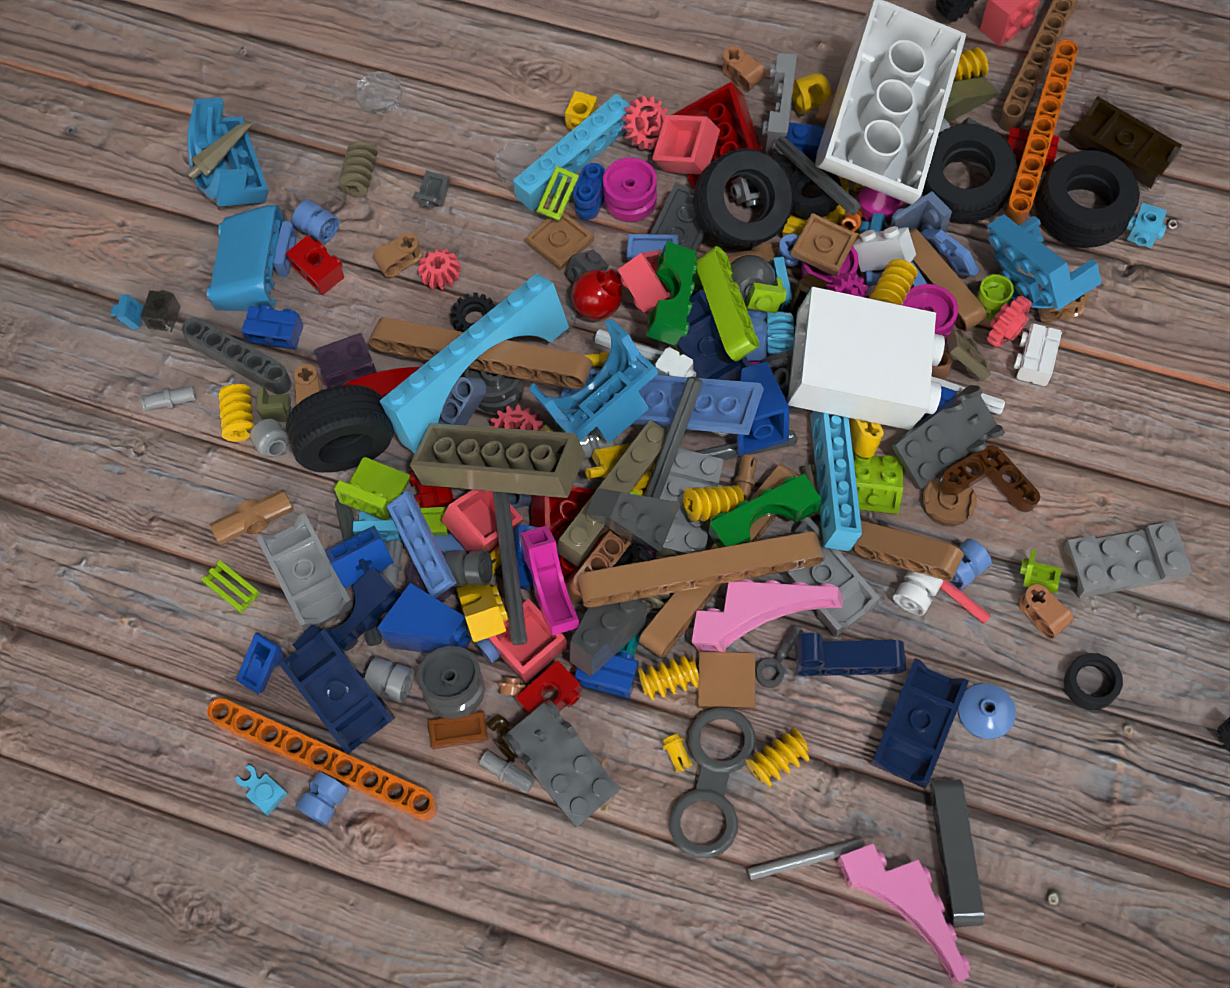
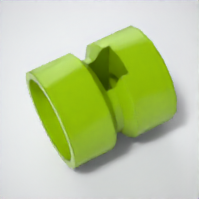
M999 274L985 277L981 282L976 297L986 310L987 321H992L1005 303H1010L1014 292L1012 282L1007 277Z

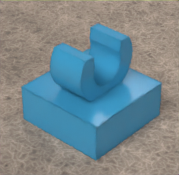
M874 213L871 222H861L859 232L868 230L878 232L887 229L888 225L884 214Z
M129 294L121 295L119 304L111 307L110 316H116L119 319L118 322L124 323L131 329H137L141 327L144 306Z

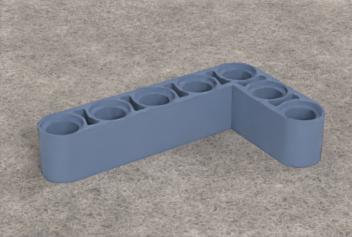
M479 377L458 378L444 403L438 424L467 425L485 396L486 384L483 379ZM508 493L509 503L514 508L531 505L532 495L519 494L520 498L518 500L516 493Z

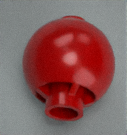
M594 269L580 275L575 281L571 293L576 313L590 320H604L612 316L618 310L622 301L621 286L623 283L620 274L613 269L608 271Z

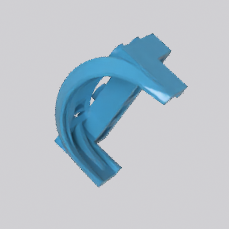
M222 97L195 99L187 135L190 169L195 165L191 159L202 152V149L209 147L237 125L245 124L242 116L222 118L224 107ZM248 131L226 154L231 169L227 168L224 157L208 177L202 172L194 179L197 187L208 198L216 200L217 206L266 202L268 188Z
M1003 214L988 224L987 227L990 234L988 239L995 251L994 259L1001 267L1000 275L1007 277L1014 287L1011 299L1016 301L1018 296L1021 297L1022 295L1032 302L1031 307H1055L1057 310H1060L1070 302L1102 284L1098 264L1092 259L1069 273L1067 262L1042 244L1044 239L1039 228L1041 222L1037 217L1032 216L1021 225H1018ZM1020 266L1024 273H1031L1034 277H1030L1021 273L1017 270L1018 267ZM1038 283L1041 285V291L1039 290Z

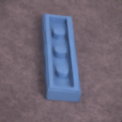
M405 491L388 504L387 508L429 595L437 598L457 582L413 493Z

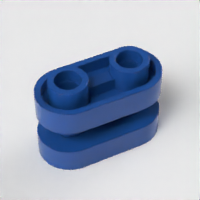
M590 163L584 166L574 189L575 212L583 220L594 219L599 214L604 200L603 175L605 169L600 164Z

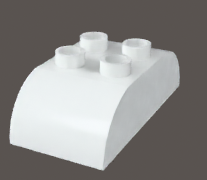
M873 0L846 60L818 148L816 167L906 203H915L922 195L966 34L884 0Z

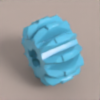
M784 312L770 313L767 317V351L770 355H791L794 347L793 316L791 313Z

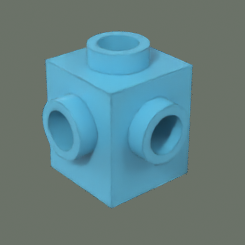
M1142 203L1136 216L1133 215L1126 228L1130 230L1127 240L1135 242L1140 246L1152 248L1156 239L1161 240L1166 230V225H1163L1167 210Z

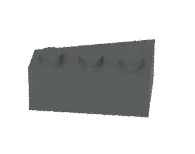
M597 488L587 514L630 543L638 544L644 549L661 552L681 502Z
M636 599L598 607H588L571 640L570 662L592 677L645 627L647 605Z

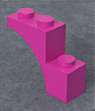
M546 525L521 532L524 559L533 577L535 599L552 635L578 628L579 619L564 582L556 541Z

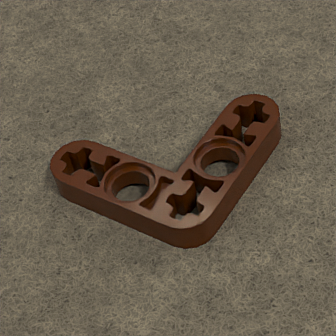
M993 445L986 446L987 448L975 452L948 468L939 480V487L944 493L957 495L988 476L1018 510L1023 512L1032 511L1040 501V493L1002 450ZM966 466H973L978 471V474H970L966 470ZM1002 474L1012 476L1014 483L1006 482ZM958 476H960V479H959V481H958L957 483H956V482H953V483H950V482H949V480H950V481H953V480H955Z

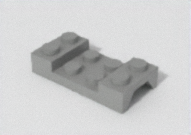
M778 53L777 62H772L770 77L774 78H770L769 93H773L772 103H776L775 111H770L769 121H764L761 146L762 151H766L767 155L772 156V159L784 163L785 155L775 147V143L782 136L787 138L797 54Z
M681 448L678 449L660 499L681 502L662 548L682 555L705 551L710 519L707 521L699 519L697 522H692L688 518L683 505V493L686 488L717 486L724 459Z
M305 512L299 515L293 526L276 535H259L256 537L304 632L312 625L319 627L354 608L346 589L333 569Z
M807 517L791 535L816 532L825 560L813 567L782 572L780 574L782 576L785 574L792 583L803 582L808 584V586H819L822 583H828L839 587L843 596L842 608L816 609L818 618L837 637L878 606L880 597L839 550L823 547L822 531Z
M1175 521L1149 525L1145 530L1108 537L1095 538V535L1071 539L1063 547L1064 553L1071 557L1078 577L1077 594L1079 598L1183 580L1192 572Z

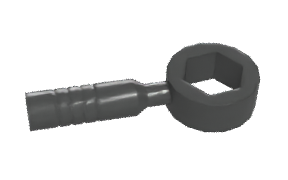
M793 625L779 647L776 658L765 659L758 664L756 679L760 685L766 688H775L782 683L784 668L781 662L790 653L797 636L802 633L801 628ZM766 666L776 668L779 675L774 681L764 679L762 671Z

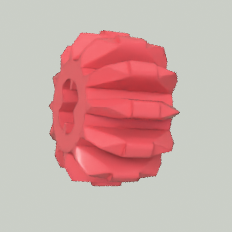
M437 248L434 253L426 251V258H420L419 276H421L423 284L429 285L432 290L439 286L443 291L444 286L453 287V281H459L460 263H458L457 256L454 253L450 254L447 248L442 252H439Z

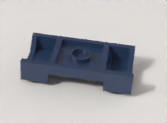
M702 289L689 299L692 302V308L687 317L689 329L686 336L679 339L676 347L681 354L693 359V371L696 372V378L741 381L742 368L749 367L751 364L746 356L736 362L727 354L706 294Z
M324 628L312 640L278 663L346 754L352 752L396 718L345 654L344 648L329 628Z
M915 658L871 765L925 789L929 784L969 680L964 678H948L928 669L921 660Z

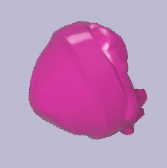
M863 186L859 195H857V202L861 205L859 211L868 222L872 221L874 213H883L885 220L891 219L894 213L899 210V207L903 205V201Z

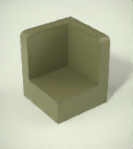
M264 386L258 387L257 410L263 420L274 419L278 422H287L291 411L290 395H268Z

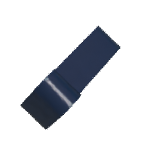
M804 633L796 638V673L800 676L900 674L906 671L904 642L901 640L823 641L822 635L818 633Z

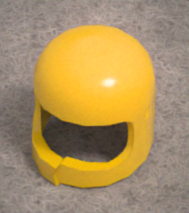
M811 73L794 79L792 101L799 115L809 113L812 108L821 107L832 95L830 82L821 73Z

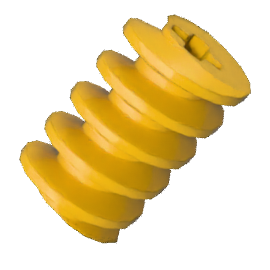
M973 47L971 50H963L955 73V81H961L962 76L964 80L970 79L971 74L974 78H978L980 72L983 76L988 74V60L982 49Z
M894 259L889 261L869 299L903 305L911 286L914 284V280L917 278L918 271L916 267L906 260Z
M226 385L219 390L221 435L225 440L240 442L250 438L249 432L254 427L252 422L254 416L251 413L253 406L250 404L252 397L249 395L251 394V388L247 385Z
M737 485L686 488L683 493V505L688 518L692 522H697L699 519L701 521L712 520L713 517L722 512L727 514L744 501V493Z
M690 653V661L684 655H681L679 665L673 658L669 659L668 668L662 661L658 662V671L651 664L647 666V674L641 668H637L644 695L647 694L652 701L655 700L657 691L665 698L667 688L674 695L677 694V685H680L684 691H688V682H691L695 688L699 687V675L692 653Z
M792 727L790 729L791 735L783 733L781 741L774 739L772 741V748L765 745L762 748L763 754L755 752L753 760L750 758L745 759L748 768L760 783L763 782L768 787H772L770 777L773 776L778 781L782 780L779 772L781 769L789 775L791 774L790 763L799 768V757L807 762L810 761L808 745L796 728Z

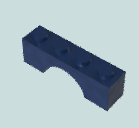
M374 567L353 585L355 606L349 619L342 625L329 629L344 648V652L352 649L357 644L358 638L365 631L373 629L378 623V618L385 612L390 611L402 595L390 580ZM312 625L292 645L296 650L300 649L323 629Z

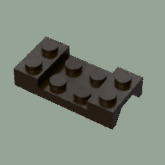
M1098 96L1078 125L1074 124L1071 127L1067 140L1084 150H1089L1093 147L1100 152L1116 157L1132 170L1138 182L1150 189L1175 160L1182 147V144Z

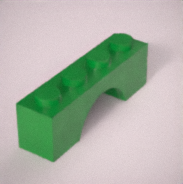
M667 241L658 255L655 274L667 286L671 299L658 300L649 314L646 336L674 346L681 337L686 336L689 329L687 317L692 308V302L689 299L695 287L692 277L697 269V263L695 262L696 251Z
M805 474L798 477L791 476L781 486L775 489L768 488L761 492L754 500L750 502L745 500L727 514L722 512L713 517L709 524V535L718 548L750 543V528L761 517L782 515L796 523L819 511L822 499Z

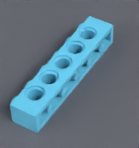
M618 94L611 97L513 180L515 198L531 211L537 208L556 166L577 174L584 166L627 131L622 130V126L626 125V121H623L621 117L627 115L624 108L631 105ZM559 174L550 196L557 191L563 174Z
M812 411L810 418L818 494L822 499L820 518L823 547L850 551L862 535L849 418Z

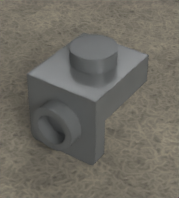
M426 170L420 192L415 191L414 197L420 199L419 204L430 208H434V205L443 207L451 178Z
M593 249L573 255L566 268L565 275L574 284L583 273L594 269L607 271L609 265Z

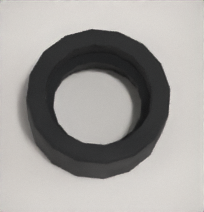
M1087 653L1079 656L1069 666L1064 677V688L1068 697L1077 706L1087 710H1100L1108 707L1121 693L1123 687V677L1118 665L1109 657L1099 653ZM1086 666L1100 669L1110 681L1108 692L1101 697H1093L1086 694L1077 683L1076 677L1078 672Z

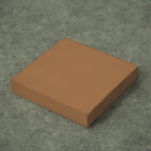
M565 212L560 222L548 217L525 238V244L559 271L569 264L573 255L581 253L594 241V235Z
M812 213L790 255L837 277L858 234Z
M699 652L698 709L728 707L734 710H755V653Z

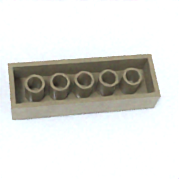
M430 423L410 466L422 485L568 498L585 453L576 433Z

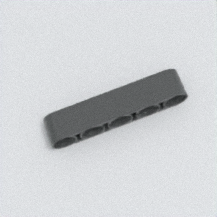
M189 318L183 323L182 332L193 349L254 383L264 386L265 389L274 394H284L290 390L292 381L285 366L199 318Z
M961 779L931 781V803L950 924L953 928L983 926L984 910L963 782Z

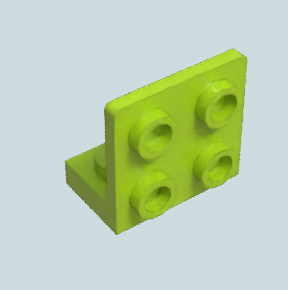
M853 453L859 510L899 514L904 488L903 466L899 459L891 455H874L871 458H864Z
M364 457L350 482L345 483L339 480L334 490L340 503L379 519L388 520L391 514L387 505L403 494L410 481V475Z

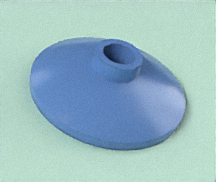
M983 683L974 685L964 692L958 708V716L964 728L972 735L981 739H996L1005 735L1011 729L1015 721L1016 710L1011 697L1003 689L993 684ZM984 705H991L993 707V712L989 713L985 711Z

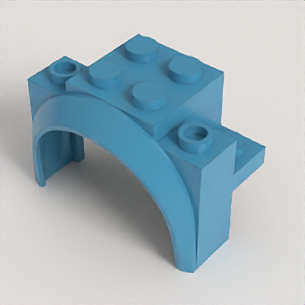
M613 319L604 322L611 338L609 356L599 373L583 389L564 397L554 398L546 396L535 383L529 388L554 424L564 433H576L579 441L595 429L610 443L650 409L639 393V390L659 372L639 352L629 334Z

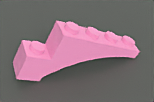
M749 579L728 582L724 612L715 608L697 611L692 643L699 652H726V648L747 632L781 616L805 610L842 608L843 596L839 587L828 583H822L819 586H808V584L803 582H793L790 585L781 584L773 580H767L765 583H754Z
M874 843L840 856L838 864L849 889L855 887L883 901L913 925L932 947L953 985L970 977L968 971H970L969 962L965 954L959 953L955 944L957 941L956 932L950 923L947 924L942 914V912H945L943 902L938 894L934 895L931 889L932 878L926 866L922 867L920 861L916 860L886 872L884 869L887 867L885 857L881 850H876Z

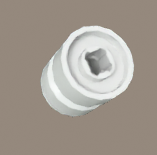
M908 570L904 577L905 582L900 584L893 599L898 606L907 612L919 616L925 615L933 601L931 597L936 596L943 580Z

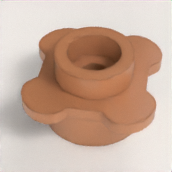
M504 677V683L497 682V685L500 686V694L518 696L523 691V688L527 686L521 685V679Z

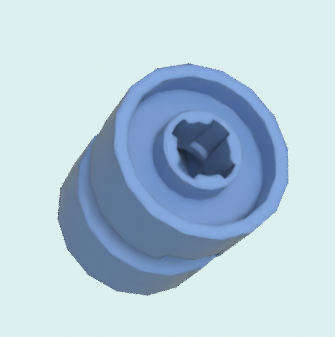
M306 199L294 211L292 224L314 240H319L322 244H325L336 234L339 227V218L328 210L323 209L314 201Z
M971 538L966 539L958 546L964 553V556L950 582L959 590H964L975 580V575H981L992 565L991 557L985 548Z
M317 771L309 783L311 790L302 794L295 807L317 822L327 826L336 812L334 806L342 803L349 790L330 776Z

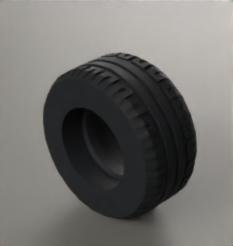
M968 123L944 129V131L938 134L921 196H925L933 191L952 211L951 222H963L966 224V222L973 223L990 218V216L1000 211V208L1006 204L1014 185L1017 162L1011 145L1008 144V141L1000 133L983 125ZM971 159L983 164L991 177L989 181L980 187L964 189L951 184L944 176L943 170L954 161Z
M750 148L735 149L712 161L701 172L693 192L694 213L696 214V219L699 220L698 223L701 225V229L705 230L706 235H709V238L714 239L716 243L733 249L751 248L775 237L788 222L793 207L792 184H790L791 181L787 177L788 174L785 173V169L781 167V164L776 159H772V156L767 155L765 152L762 153L760 150L756 151V149ZM738 176L748 179L756 186L760 193L761 210L757 219L747 223L738 220L726 207L724 189L727 181L733 177Z
M1083 150L1073 152L1056 160L1048 169L1038 193L1037 212L1044 227L1058 240L1077 247H1099L1115 241L1124 233L1138 207L1140 191L1138 182L1131 170L1116 157L1099 151ZM1072 190L1091 191L1100 196L1107 207L1091 209L1081 206L1069 196L1068 192Z
M342 385L321 390L301 400L292 409L286 422L289 441L296 461L308 470L326 473L358 467L364 457L371 460L378 457L390 445L394 434L392 423L380 403L383 397L375 390L366 386Z

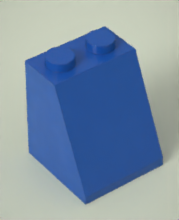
M763 362L742 368L741 381L761 383L764 390L749 435L737 434L738 455L788 442L789 405L768 363Z
M411 583L377 627L386 646L392 649L431 653L437 648L449 645L467 649L472 639L465 616Z

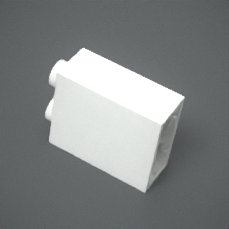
M812 287L797 311L788 405L907 430L912 429L925 413L934 414L940 402L941 384L931 381L932 366L936 367L940 363L945 345L944 336L935 334L936 313Z

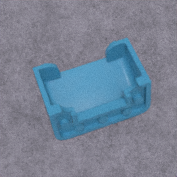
M265 205L224 218L223 222L219 223L220 238L211 286L207 287V298L212 302L215 310L248 311L250 306L259 307L260 305H267L275 310L276 300L271 299L269 293H271V288L275 286L272 274L282 222L285 221L278 205Z

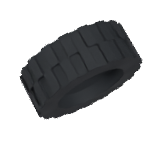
M799 168L793 174H790L791 190H793L792 212L796 213L797 216L806 217V219H809L812 213L820 217L827 216L839 206L826 192L816 198L803 197L801 194L802 189L817 184ZM823 170L838 185L841 186L840 178L838 175Z

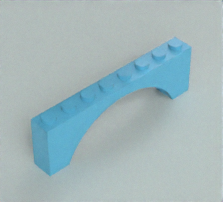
M537 273L380 400L401 444L413 453H416L429 424L439 422L444 403L458 378L475 359L489 348L504 340L518 336H537L552 342L569 328L553 282Z

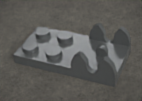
M675 182L650 234L678 235V245L696 251L695 255H697L703 240H708L709 235H706L705 230L701 229L702 227L698 223L699 220L696 219V214L694 213L693 192L695 190Z
M969 385L938 408L934 414H930L890 444L916 489L924 488L931 480L933 481L968 453L979 452L987 448L985 440L1004 435L1003 427L997 425L981 397L982 390L980 386Z
M548 699L502 738L571 823L578 827L621 789L579 739L574 727L561 717L557 706Z

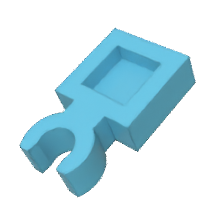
M247 765L246 768L251 773L250 779L243 781L237 776L235 780L242 788L250 789L245 796L268 816L288 793L266 773L259 780L258 771L251 765Z

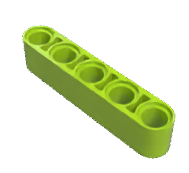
M715 246L695 262L697 263V271L724 348L729 357L738 362L757 349L759 341L739 286L732 280L730 261L725 252L720 247Z

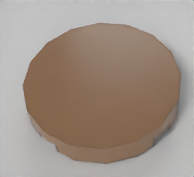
M942 475L927 483L922 495V506L926 515L933 522L942 526L954 527L964 524L971 518L977 505V495L971 487L957 495H948L939 487V480ZM958 476V477H957L955 480H953V481H950V480H949V482H950V483H953V482H956V483H957V482L959 481L960 477Z

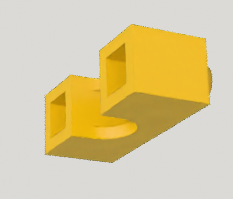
M490 583L485 586H471L468 584L457 588L473 642L506 632L504 621L508 620V616L496 585L491 587Z

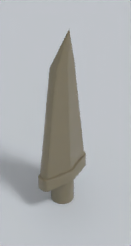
M254 122L237 125L198 155L194 156L191 161L195 165L187 174L193 180L202 172L208 177Z

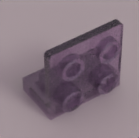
M362 333L314 350L327 388L341 386L354 379L377 373Z

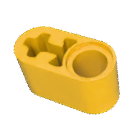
M849 418L853 451L864 458L873 457L884 435L881 425Z

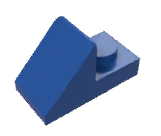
M255 633L236 681L256 694L264 692L273 669L280 666L278 663L285 659L281 647L262 634Z

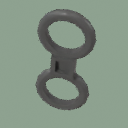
M715 707L704 711L694 720L689 730L688 746L693 758L701 766L697 788L684 794L674 804L669 815V830L674 843L684 853L695 858H712L723 854L733 844L738 832V817L733 805L726 799L725 792L729 774L746 765V758L751 759L756 748V734L751 722L741 712L728 707ZM718 719L729 720L735 723L741 729L744 736V747L741 753L728 761H716L708 757L700 745V734L703 728L708 723ZM697 802H710L716 805L723 812L726 819V830L723 837L709 846H699L690 842L684 836L681 829V817L684 811L690 805Z

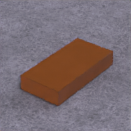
M484 711L470 713L465 717L457 719L437 718L428 720L432 750L488 741Z

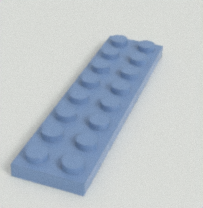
M591 370L585 385H587L599 373L600 370ZM656 375L639 390V393L650 409L632 424L646 425L649 420H652L661 427H669L688 377ZM698 378L702 380L703 384L686 429L749 435L764 390L762 384ZM564 387L560 397L570 395L580 389Z

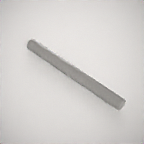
M860 838L748 868L750 880L840 857L846 853L863 848L864 845Z

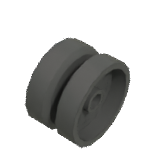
M468 368L464 372L465 377H479L485 382L486 393L478 408L485 412L496 414L497 411L506 412V406H510L512 409L523 397L525 389L523 379Z
M449 645L437 648L428 654L420 664L418 671L419 686L426 704L436 715L449 719L465 717L475 711L483 701L485 693L484 680L478 660L472 652L463 647Z

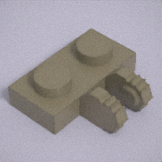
M960 329L954 330L946 336L948 342L947 351L952 359L961 361L971 375H977L982 381L991 376L988 360L978 351L973 339H967L965 332Z

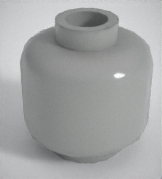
M274 419L259 421L250 432L252 444L264 457L281 455L289 443L288 434L282 425Z

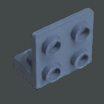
M932 191L925 196H921L907 208H901L896 211L892 216L891 227L896 226L898 229L908 227L909 230L921 228L922 231L924 229H942L946 233L952 211Z

